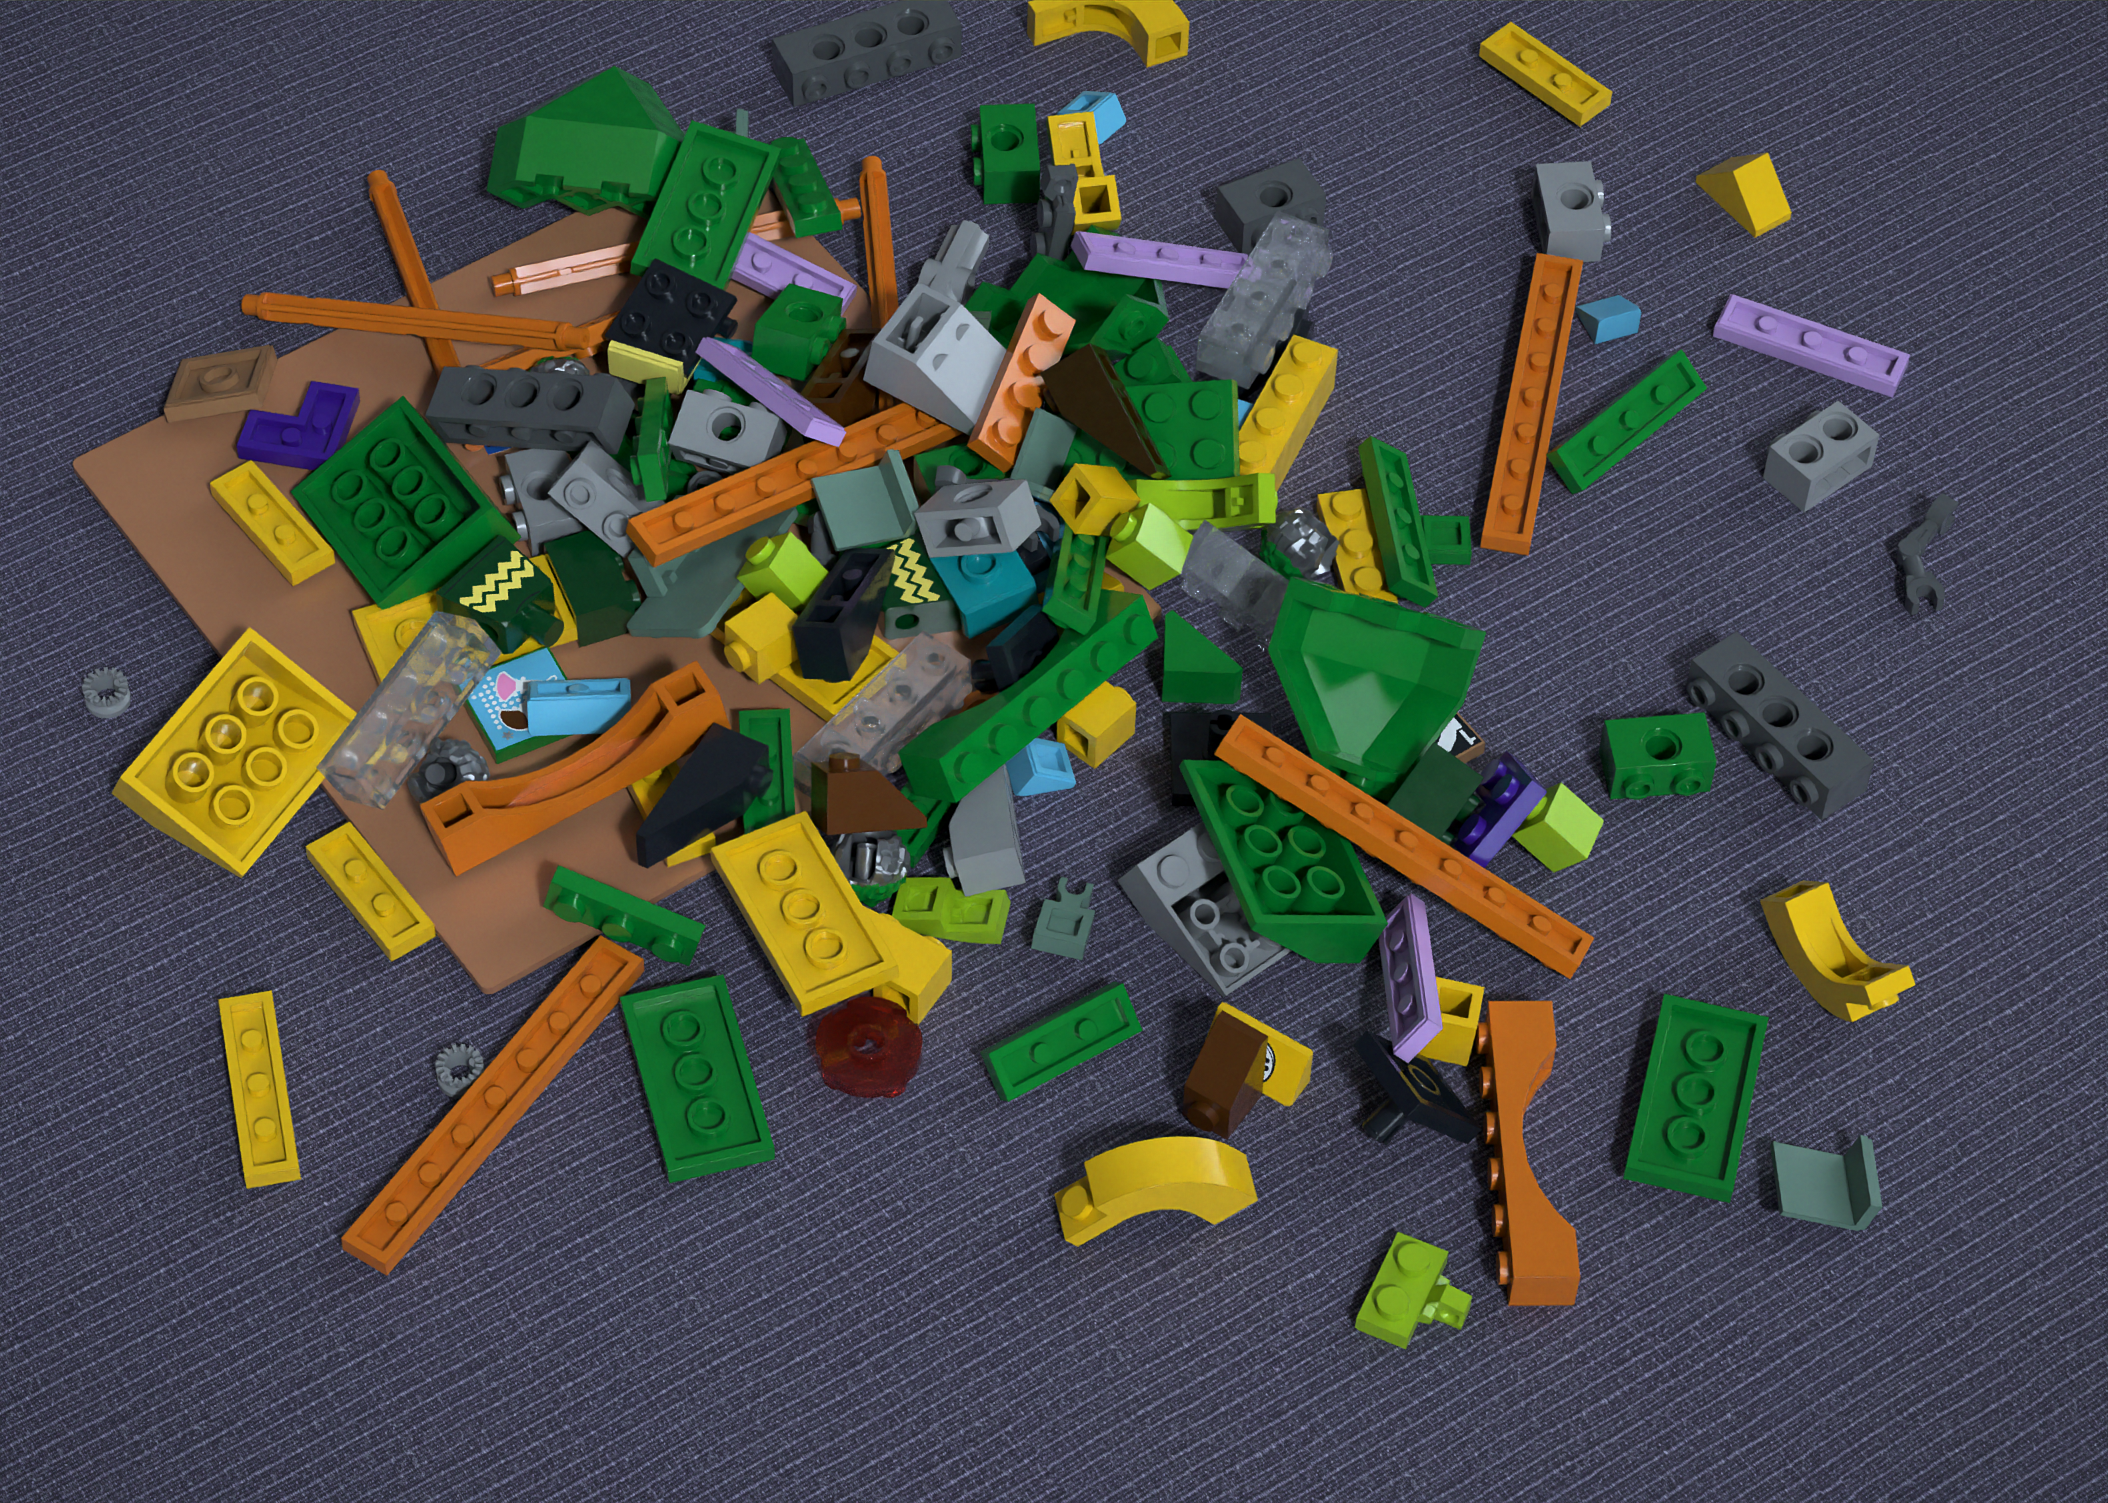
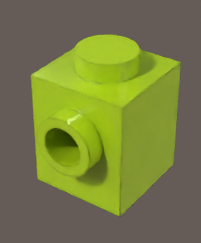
M1147 503L1131 513L1125 512L1117 518L1110 530L1112 540L1105 558L1150 591L1181 574L1194 536L1169 518L1165 512L1157 509L1151 503Z
M790 531L772 538L765 536L754 542L745 554L747 561L736 578L758 601L772 592L795 613L805 609L829 572L808 551L807 546Z
M1562 782L1545 789L1547 791L1546 795L1512 834L1513 838L1553 873L1586 860L1604 822L1599 815Z

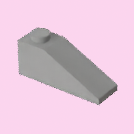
M1005 763L961 799L949 823L951 846L943 848L944 860L949 877H959L965 897L1026 883L1010 775Z

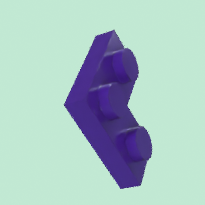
M311 381L298 417L250 409L237 443L238 457L240 459L315 471L344 446L360 404L359 388Z
M1507 750L1500 759L1492 760L1481 772L1480 775L1484 779L1475 791L1485 802L1486 806L1479 814L1470 816L1459 830L1458 840L1454 843V846L1461 854L1483 868L1488 865L1547 793L1526 766Z

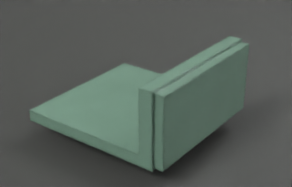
M1036 407L1010 478L1014 480L1027 479L1032 497L1040 502L1052 505L1049 499L1055 492V487L1078 427Z
M887 450L878 466L816 477L810 481L836 552L907 538L913 535L918 528L914 513L920 507L899 450Z
M1860 1135L1844 1156L1775 1141L1771 1143L1773 1170L1781 1216L1860 1231L1865 1230L1882 1209L1872 1139H1868L1867 1136Z

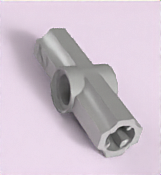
M963 220L958 225H951L935 259L928 258L924 263L918 282L965 306L972 297L975 274L989 248V235L984 233L979 225L974 222Z

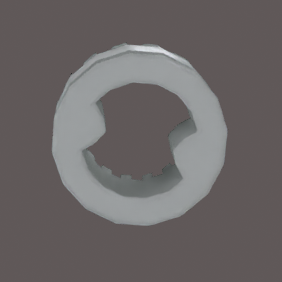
M103 667L104 671L95 669V673H89L88 678H85L83 680L84 684H82L87 710L99 718H113L121 715L127 710L131 702V694L126 676H123L121 671L117 672L113 667L111 671L108 670V667ZM105 689H115V697L113 698L111 695L108 700H106V697L100 700L98 692Z
M455 1044L451 1045V1049H443L444 1053H440L437 1056L438 1060L435 1062L438 1086L441 1091L449 1097L461 1099L484 1072L483 1057L480 1056L478 1050L474 1051V1047L470 1045L467 1048L465 1044H461V1047H456ZM460 1065L469 1066L470 1074L467 1075L468 1078H465V1076L462 1077V1080H459L458 1077L452 1078L450 1069Z

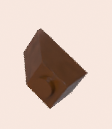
M848 752L833 753L829 755V761L811 762V820L825 834L836 835L927 828V817L877 769L860 759L859 754Z
M1222 1010L1216 1018L1184 1085L1182 1115L1188 1117L1190 1122L1200 1130L1212 1131L1228 1140L1262 1096L1268 1036Z

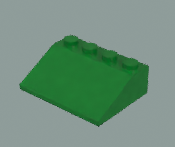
M404 396L400 397L290 491L382 610L444 586L499 535L505 537L512 544L521 538V535L434 428Z
M1183 760L1179 768L1251 930L1315 963H1361L1388 925V922L1350 840L1333 829L1326 828L1316 818L1289 801L1280 799L1273 791L1248 775L1236 771L1225 761Z

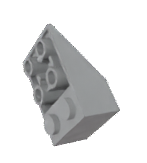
M918 282L872 341L863 380L971 436L1007 350L961 303Z
M1203 821L1137 864L1117 880L1145 922L1222 997L1227 996L1292 951L1251 930Z

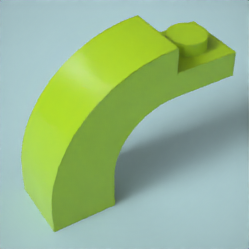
M1255 473L1209 480L1135 479L1126 481L1141 499L1135 510L1147 503H1151L1157 509L1165 512L1169 518L1189 533L1252 530L1264 528V525L1276 524L1275 511L1278 505V496L1275 490V474Z

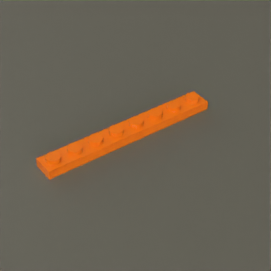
M1542 253L1536 254L1480 548L1529 556L1547 460L1546 454L1548 453L1583 260Z
M903 402L845 427L844 431H846V434L839 447L818 440L809 442L628 519L626 533L654 568L816 498L810 482L812 478L878 466L886 451L890 449L899 450L901 458L904 460L964 433Z
M1241 714L1214 753V755L1229 763L1236 771L1248 775L1273 791L1280 799L1289 801L1316 818L1326 828L1338 832L1360 846L1367 854L1379 858L1404 874L1413 883L1425 887L1450 903L1457 911L1474 918L1493 930L1503 940L1515 944L1537 958L1547 968L1556 970L1568 979H1571L1594 940L1593 936Z
M600 935L342 1236L343 1250L387 1276L620 1001V997L624 996L645 971L644 959Z

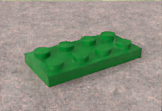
M691 120L631 261L630 273L643 277L656 258L726 291L779 163L781 148Z
M1227 379L1125 386L1172 475L1166 480H1209L1240 476L1237 381ZM1045 400V411H1046V412L1051 413V414H1053V415H1055V416H1057V417H1059V418H1061V419H1063V420H1065V421H1067V422H1069V423L1075 425L1074 423H1072L1071 421H1069L1068 419H1066L1065 417H1063L1062 414H1059V415L1055 414V413L1053 412V410L1050 408V406L1048 405L1047 401ZM1078 427L1055 490H1057L1075 463L1115 467L1126 481L1159 479L1148 476Z
M724 974L621 996L620 1007L669 1183L775 1160L774 1144Z
M1664 994L1623 1179L1730 1203L1769 1017Z

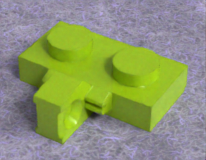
M1397 1232L1356 1317L1355 1328L1406 1349L1419 1322L1431 1324L1433 1319L1461 1330L1470 1311L1472 1296L1449 1284L1450 1280L1441 1275L1447 1264L1448 1251Z

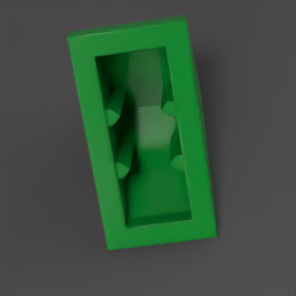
M1171 610L1165 615L1162 702L1234 704L1240 700L1243 668L1175 611Z

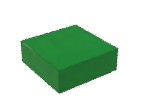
M1420 515L1431 564L1470 565L1472 551L1469 516Z

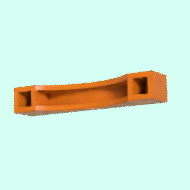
M696 660L650 684L638 702L613 727L594 742L571 756L540 770L516 777L491 781H464L419 806L436 845L455 876H458L690 754L699 745L713 723L730 730L731 727L719 692Z
M1488 1001L1485 1022H1478L1475 1044L1477 1054L1486 1055L1487 1067H1480L1479 1088L1481 1099H1490L1491 1112L1484 1113L1483 1132L1485 1144H1494L1495 1158L1488 1159L1487 1173L1489 1190H1498L1499 1204H1493L1492 1206L1493 1237H1502L1503 1251H1497L1496 1255L1498 1285H1507L1508 1306L1574 1305L1580 1281L1576 1229L1555 1210L1539 1188L1528 1163L1523 1141L1524 1114L1535 1093L1552 1072L1557 1046L1552 1001Z

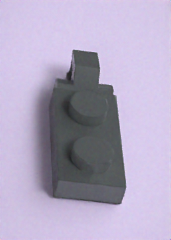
M1049 164L1046 166L1041 179L1045 198L1039 199L1037 204L1039 228L1038 232L1031 234L1030 239L1032 259L1037 253L1061 261H1065L1067 258L1076 215L1073 201L1078 174L1075 164L1056 166Z

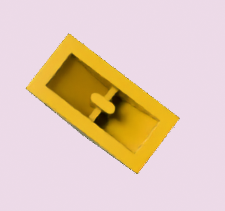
M1768 152L1731 157L1696 176L1695 182L1754 238L1791 218L1792 212Z

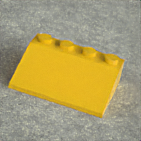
M249 627L121 775L111 794L156 829L242 878L365 732L370 723Z

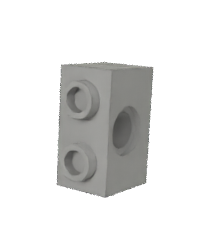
M1591 161L1536 164L1531 199L1543 254L1583 260V262L1600 261L1603 242H1609L1611 239V221L1609 214H1602L1601 208L1604 202L1603 184L1601 180H1595Z
M687 389L668 444L676 460L728 475H734L779 456L787 430L782 418L762 403L751 402L748 407L731 402L732 399L728 395L716 390L704 389L702 394ZM738 426L741 428L738 436L732 440L723 441L718 439L719 434L726 427Z
M592 440L586 444L562 471L548 491L552 498L623 558L636 546L626 533L628 519L666 504L662 500L646 502L643 485L635 486L632 474Z
M528 449L505 455L507 475L499 477L502 496L506 506L511 504L515 506L516 512L511 514L513 527L521 535L518 542L527 541L532 558L545 555L544 543L589 530L587 526L548 494L556 479L570 464L566 451Z
M1027 479L943 486L914 513L929 558L1013 552L1041 525Z

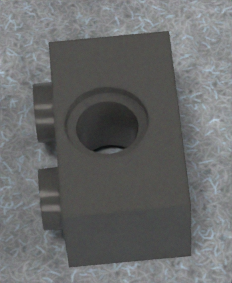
M1298 158L1217 187L1215 220L1237 251L1249 254L1258 250L1268 249L1274 244L1299 235L1309 234L1323 227L1326 193L1301 159Z

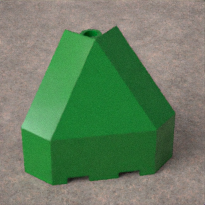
M613 66L580 80L500 126L497 130L487 192L522 209L553 198L587 216L620 206L649 221L685 134L649 83Z
M1091 225L1086 231L1121 237L1118 233L1095 225ZM1073 250L1065 261L1037 253L1010 290L983 281L964 306L968 311H991L992 336L1007 350L1028 299L1038 293L1042 294L1076 320L1060 361L1089 343L1105 349L1111 361L1122 360L1156 338L1169 321L1160 279L1084 270Z
M1290 577L1268 652L1312 759L1366 794L1390 802L1432 743L1438 739L1464 704L1486 631L1424 611V613L1410 610L1397 603L1359 593L1357 595L1345 592L1319 581Z

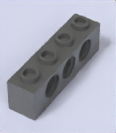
M947 0L898 1L772 38L773 72L793 107L961 58L962 24Z
M467 365L465 368L444 366L425 417L446 443L580 452L592 440L607 454H618L635 403L620 381L606 373H595L592 376L569 374L561 370L543 373L528 372L520 368L494 370L484 369L476 365Z
M1737 631L1691 660L1685 690L1689 693L1692 701L1699 708L1708 711L1723 726L1724 731L1731 739L1739 741L1754 755L1763 770L1776 776L1791 791L1793 797L1800 805L1808 807L1820 820H1823L1866 792L1874 760Z

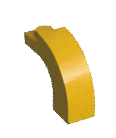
M1173 0L1028 1L1027 35L1034 46L1079 32L1101 31L1114 34L1127 41L1135 49L1147 68L1188 55L1190 22Z
M1094 112L1048 116L1046 126L1052 166L1075 164L1078 174L1073 201L1076 215L1071 235H1075V232L1079 231L1086 232L1091 225L1109 231L1117 230L1122 219L1115 175L1104 176Z
M1803 880L1760 900L1773 937L1790 969L1811 996L1836 1017L1854 1022L1879 1009L1896 1003L1899 1000L1898 993L1916 985L1909 965L1875 961L1859 948L1841 919L1828 882Z
M1183 1136L1138 1141L1099 1154L1084 1162L1086 1176L1054 1194L1064 1238L1067 1242L1077 1247L1122 1221L1142 1213L1166 1209L1183 1210L1216 1225L1258 1201L1246 1154L1219 1141Z

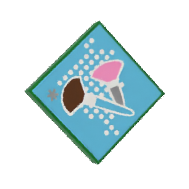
M549 647L537 649L455 681L456 693L496 764L572 736H533L528 731V683L530 681L568 680Z

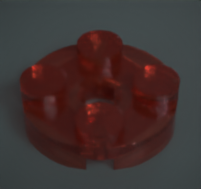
M860 997L847 1002V1008L839 1010L834 1015L833 1010L828 1013L821 1021L816 1033V1061L822 1072V1079L825 1085L830 1089L840 1090L852 1096L863 1098L881 1096L894 1098L900 1096L905 1091L907 1083L918 1072L922 1062L923 1041L922 1032L918 1024L916 1023L915 1026L914 1022L907 1017V1010L898 1003L888 999ZM866 1040L877 1041V1049H882L874 1054H863L861 1051L856 1050L855 1046L864 1047Z

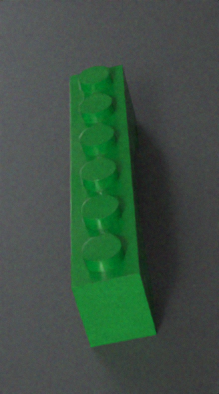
M1101 589L1096 622L1085 636L1074 629H1064L1058 643L1046 658L1026 676L987 701L958 715L930 725L899 750L898 755L914 794L957 803L1158 638V634L1143 595Z

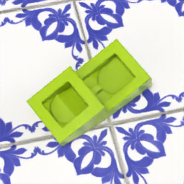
M950 877L906 878V882L898 890L892 916L902 926L918 934L968 943L1001 944L1011 901L1006 890H990L965 897L963 890H956Z

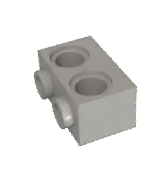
M1837 401L1822 412L1819 410L1814 411L1805 419L1801 426L1789 434L1782 433L1770 443L1766 451L1767 461L1763 478L1801 511L1806 512L1872 467L1880 435L1841 402Z

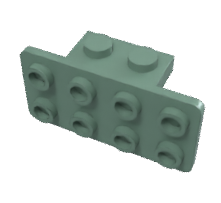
M676 495L673 500L683 497L685 495ZM796 507L654 568L636 546L628 556V560L647 598L626 625L631 636L652 638L691 637L698 639L712 633L717 623L732 603L739 598L741 591L745 587L736 577L747 561L745 557L747 550L762 537L772 538L787 533L799 515Z

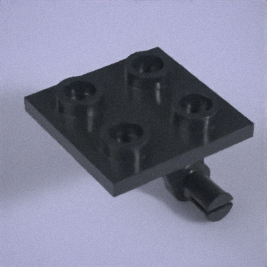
M655 258L608 329L605 338L608 341L613 340L683 362L684 377L688 379L701 358L696 353V350L703 337L713 339L718 333L726 337V339H731L738 328L737 320L727 316L738 300L735 295Z

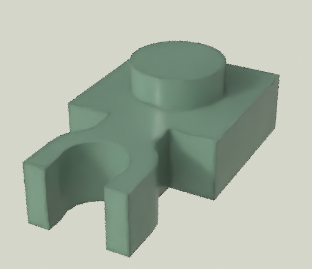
M1061 877L1058 884L1056 901L1044 899L1033 934L1031 949L1083 960L1095 916V910L1088 909L1092 899L1094 884L1086 883L1085 891L1082 894H1071L1066 890L1068 878Z

